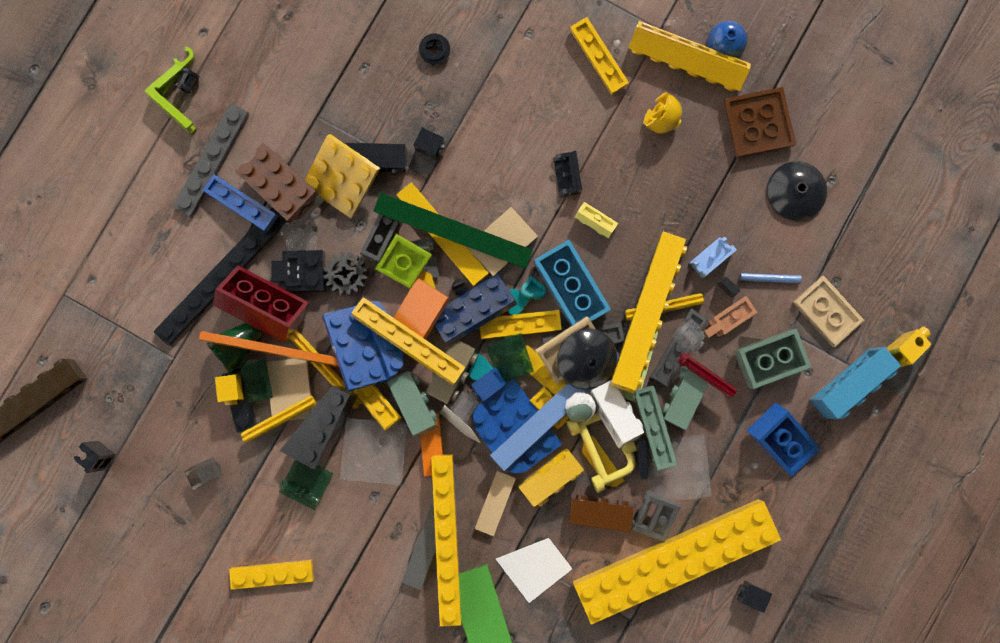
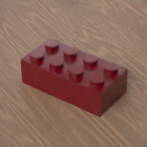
M237 266L216 288L213 306L284 343L287 342L305 319L309 305L308 301L240 266Z

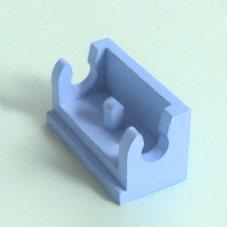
M719 237L689 263L701 278L708 275L737 250L733 245L729 246L727 244V238Z

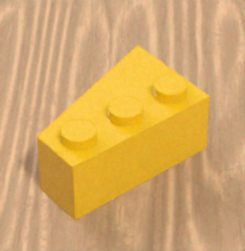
M565 448L518 487L533 507L536 505L540 507L549 500L548 497L551 494H557L565 487L564 485L567 482L579 477L584 469L571 452Z

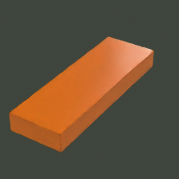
M439 413L436 414L438 417V421H436L438 428L420 436L424 476H432L431 456L443 455Z

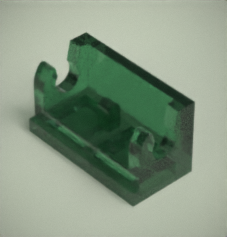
M266 357L241 363L248 403L273 398Z

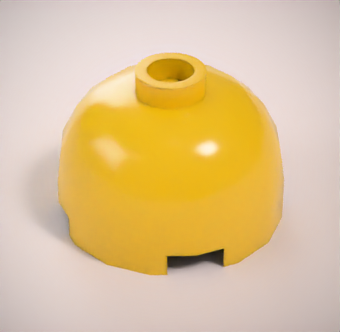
M665 92L655 100L657 105L653 110L648 109L643 124L649 130L660 134L677 129L682 121L680 119L682 107L679 101L673 95Z

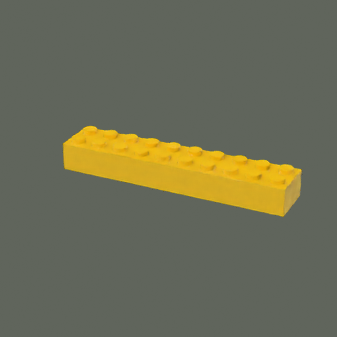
M757 499L665 540V542L662 541L574 580L573 584L592 625L781 541V538L765 502Z

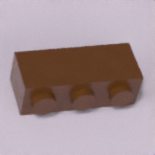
M576 494V498L571 497L568 523L631 532L634 507L629 505V501L617 500L616 503L608 502V498L596 497V500H589L587 495Z

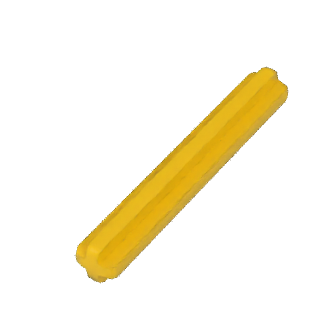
M699 293L668 300L669 304L666 312L701 305L704 303L703 295ZM636 308L625 311L627 321L632 320Z
M309 396L242 432L241 437L245 443L250 442L316 406L314 397Z

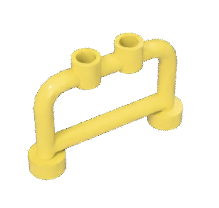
M596 412L586 422L568 420L566 424L572 436L580 433L598 472V475L592 477L591 481L596 492L599 493L605 490L604 485L625 477L634 470L636 460L633 452L637 451L634 442L623 446L621 449L627 458V466L607 475L586 427L601 420Z

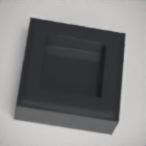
M728 277L722 278L717 283L730 298L740 292V289Z

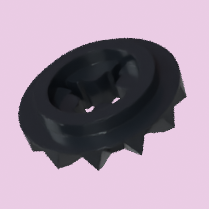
M437 33L425 36L419 44L420 57L425 63L431 65L442 64L445 60H448L450 54L448 40L443 35ZM436 43L440 51H437L435 57H433L432 51L429 49H433Z

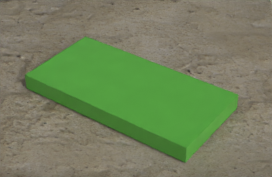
M488 564L459 573L462 624L468 643H512Z

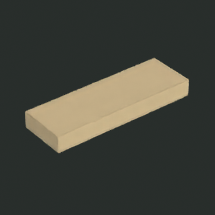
M499 471L496 472L475 529L494 536L516 480L515 477Z

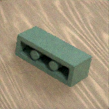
M683 366L678 374L680 378L678 384H674L669 393L671 399L669 403L663 405L661 411L664 421L682 430H686L709 383Z
M408 370L387 381L415 438L438 428L436 424L438 417L434 410H429L427 404L430 401L425 392L421 393L418 387L421 383L416 374L412 375Z

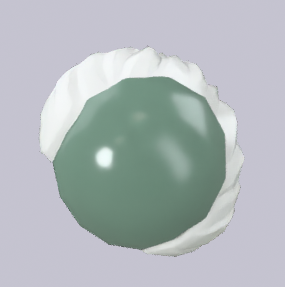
M576 392L571 398L566 400V414L574 422H586L596 412V403L588 393Z

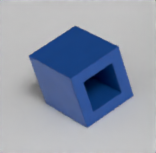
M493 368L474 382L472 386L475 395L484 401L505 386L507 382L498 370Z

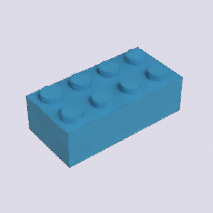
M570 240L534 259L533 264L570 326H573L585 317H588L592 322L611 310Z
M885 346L870 348L809 400L824 418L841 420L850 414L849 410L854 405L859 406L866 400L865 396L868 393L877 391L882 386L881 382L897 374L896 370L901 365Z

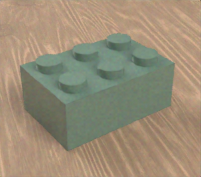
M797 329L787 330L734 350L748 389H755L811 368Z

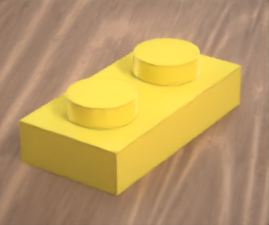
M585 202L575 215V218L580 220L581 223L588 225L607 238L610 237L618 224Z

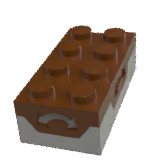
M262 143L256 149L255 156L248 163L241 165L235 172L297 229L324 199L265 143Z

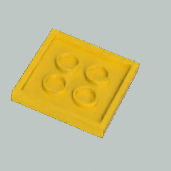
M329 134L326 136L305 181L324 201L349 218H353L380 168Z

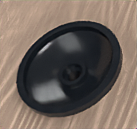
M801 161L788 162L778 167L770 176L767 184V198L773 210L783 218L794 221L805 220L817 214L825 204L827 198L826 181L821 172L811 164ZM798 185H802L804 190L800 191Z
M591 328L577 330L570 334L561 344L557 354V367L561 377L569 385L582 390L594 389L604 384L612 376L617 364V351L613 341L605 333ZM594 359V364L589 365L590 360Z

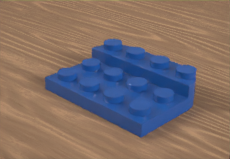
M370 301L375 306H377L378 308H380L388 314V312L380 302ZM356 306L326 313L322 316L348 392L386 382L394 378L403 366L402 350L351 316Z
M513 379L477 406L473 414V424L478 434L493 453L538 410L530 402L515 379ZM550 428L506 470L512 473L528 471L532 466L561 446L562 443Z

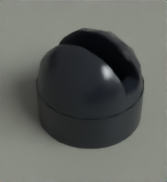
M457 279L452 283L451 288L455 295L461 296L467 292L468 286L464 280ZM464 284L465 287L455 290L454 287Z

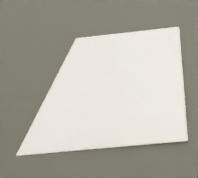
M549 538L496 558L497 562L529 603L572 570L571 566Z

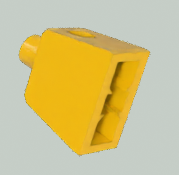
M925 327L904 333L886 349L901 365L900 367L911 365L931 346V343L928 341L931 333Z

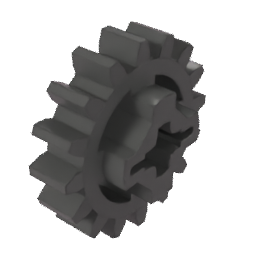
M340 252V257L334 254V261L327 260L330 266L324 267L328 274L323 277L330 280L326 285L328 287L333 286V292L339 289L340 295H343L346 291L350 296L352 294L351 290L358 293L357 287L365 286L362 280H368V277L364 275V273L368 272V269L362 268L365 262H358L360 258L358 255L352 258L351 252H348L347 256ZM348 261L354 262L357 267H350ZM339 263V267L337 268V270L333 271L335 266ZM345 269L350 272V274H347V278L341 275L345 272ZM358 277L357 281L354 284H352L354 278ZM334 280H341L344 287L336 284Z

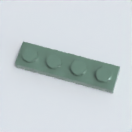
M654 386L636 390L634 396L656 471L677 466L678 464Z

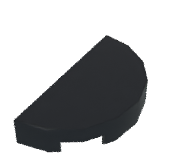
M637 439L636 458L639 476L641 480L648 479L646 440Z

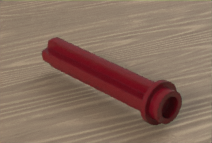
M683 352L678 358L677 362L680 367H686L729 398L734 397L737 388L690 357L689 352Z

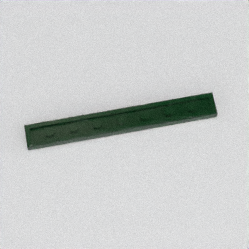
M381 192L373 210L377 214L525 269L533 251L530 248Z

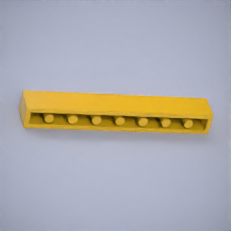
M664 231L662 232L610 386L632 394L636 389L640 390L644 379L640 377L642 370L647 369L650 361L647 358L649 350L653 351L656 339H653L655 331L659 332L663 322L659 320L661 313L665 314L669 304L666 301L667 295L672 294L675 283H672L673 277L678 276L681 265L678 264L680 257L684 258L687 247L684 246L686 239Z
M453 454L433 455L431 460L440 626L461 625L462 616Z

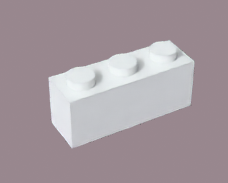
M610 380L592 389L589 395L594 399L597 413L620 449L639 439L644 433V428L641 421L636 419L632 413L633 409L630 403L626 402L623 398L622 390L610 386Z

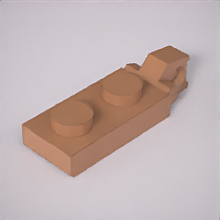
M744 296L714 316L709 321L711 326L702 333L706 339L715 333L720 337L755 315L757 311L748 297Z

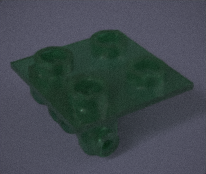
M522 333L511 335L486 345L493 368L498 370L505 381L534 372Z
M294 460L285 480H282L279 486V493L315 510L333 473L324 468L314 470Z

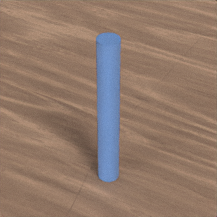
M740 273V281L801 283L802 281L800 275Z

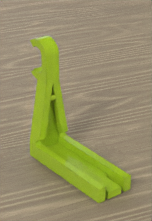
M185 47V51L189 56L183 62L173 58L175 65L145 90V93L156 105L192 135L197 130L193 123L160 95H164L183 73V68H188L194 62L195 55L189 47Z

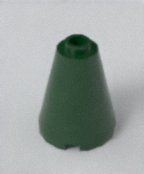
M247 323L219 333V335L259 342L264 336L263 331ZM206 342L229 373L251 351Z

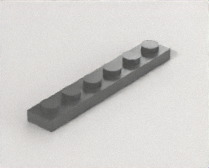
M232 103L229 104L172 206L173 208L193 217L205 195L203 188L213 174H217L249 116L247 111Z

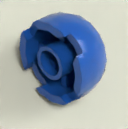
M723 21L715 25L710 31L706 45L722 54L738 59L745 51L747 33L739 23Z

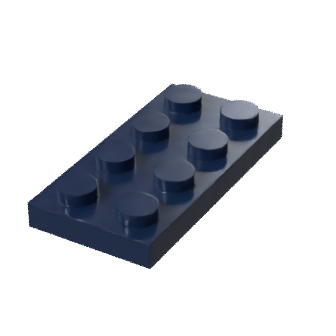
M496 274L448 303L437 320L435 327L446 345L450 346L518 304L500 276Z

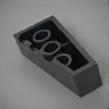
M332 386L281 448L280 452L314 470L324 468L358 394L352 391L348 392L342 386Z

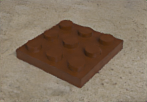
M783 87L723 100L736 158L794 147L796 145Z

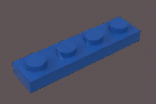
M213 174L203 188L205 193L266 233L278 218V215L215 174Z

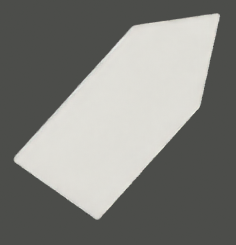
M444 405L440 414L465 436L480 443L473 430Z

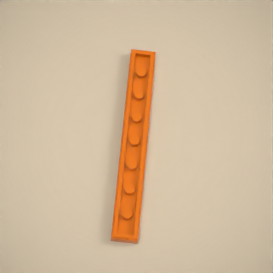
M204 331L200 332L199 341L339 367L334 356Z

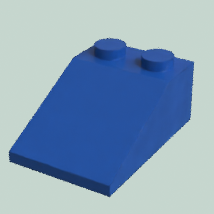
M776 402L746 430L790 477L797 473L820 450L818 445L790 412Z

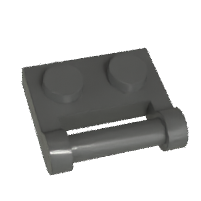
M646 491L644 495L645 500L636 519L632 520L631 529L665 542L681 509V505L658 496L652 491ZM654 503L657 506L648 526L643 525L642 523L649 508Z

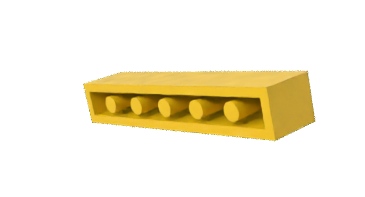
M641 21L638 22L628 47L632 49L634 54H645L650 56L651 60L658 63L663 61L668 63L669 67L676 70L684 69L691 76H702L709 83H720L730 91H740L750 71L751 64L722 54L714 49Z

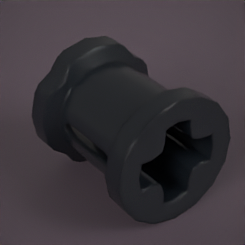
M183 68L182 77L179 83L175 84V87L188 94H192L193 91L191 89L196 79H199L200 76L187 68Z

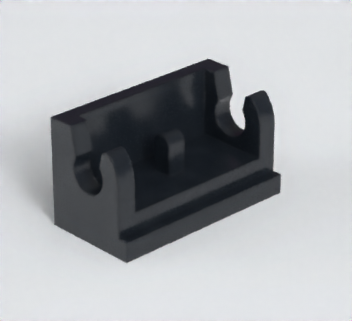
M577 152L557 154L553 159L559 197L581 194L582 184Z
M99 441L82 442L79 448L82 452L86 453V458L82 460L79 456H74V460L85 469L86 473L103 471L115 456V453Z

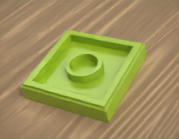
M396 234L375 269L411 289L431 258V254Z

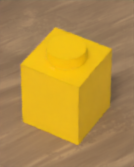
M241 375L215 377L218 402H224L225 406L237 404V400L243 399Z

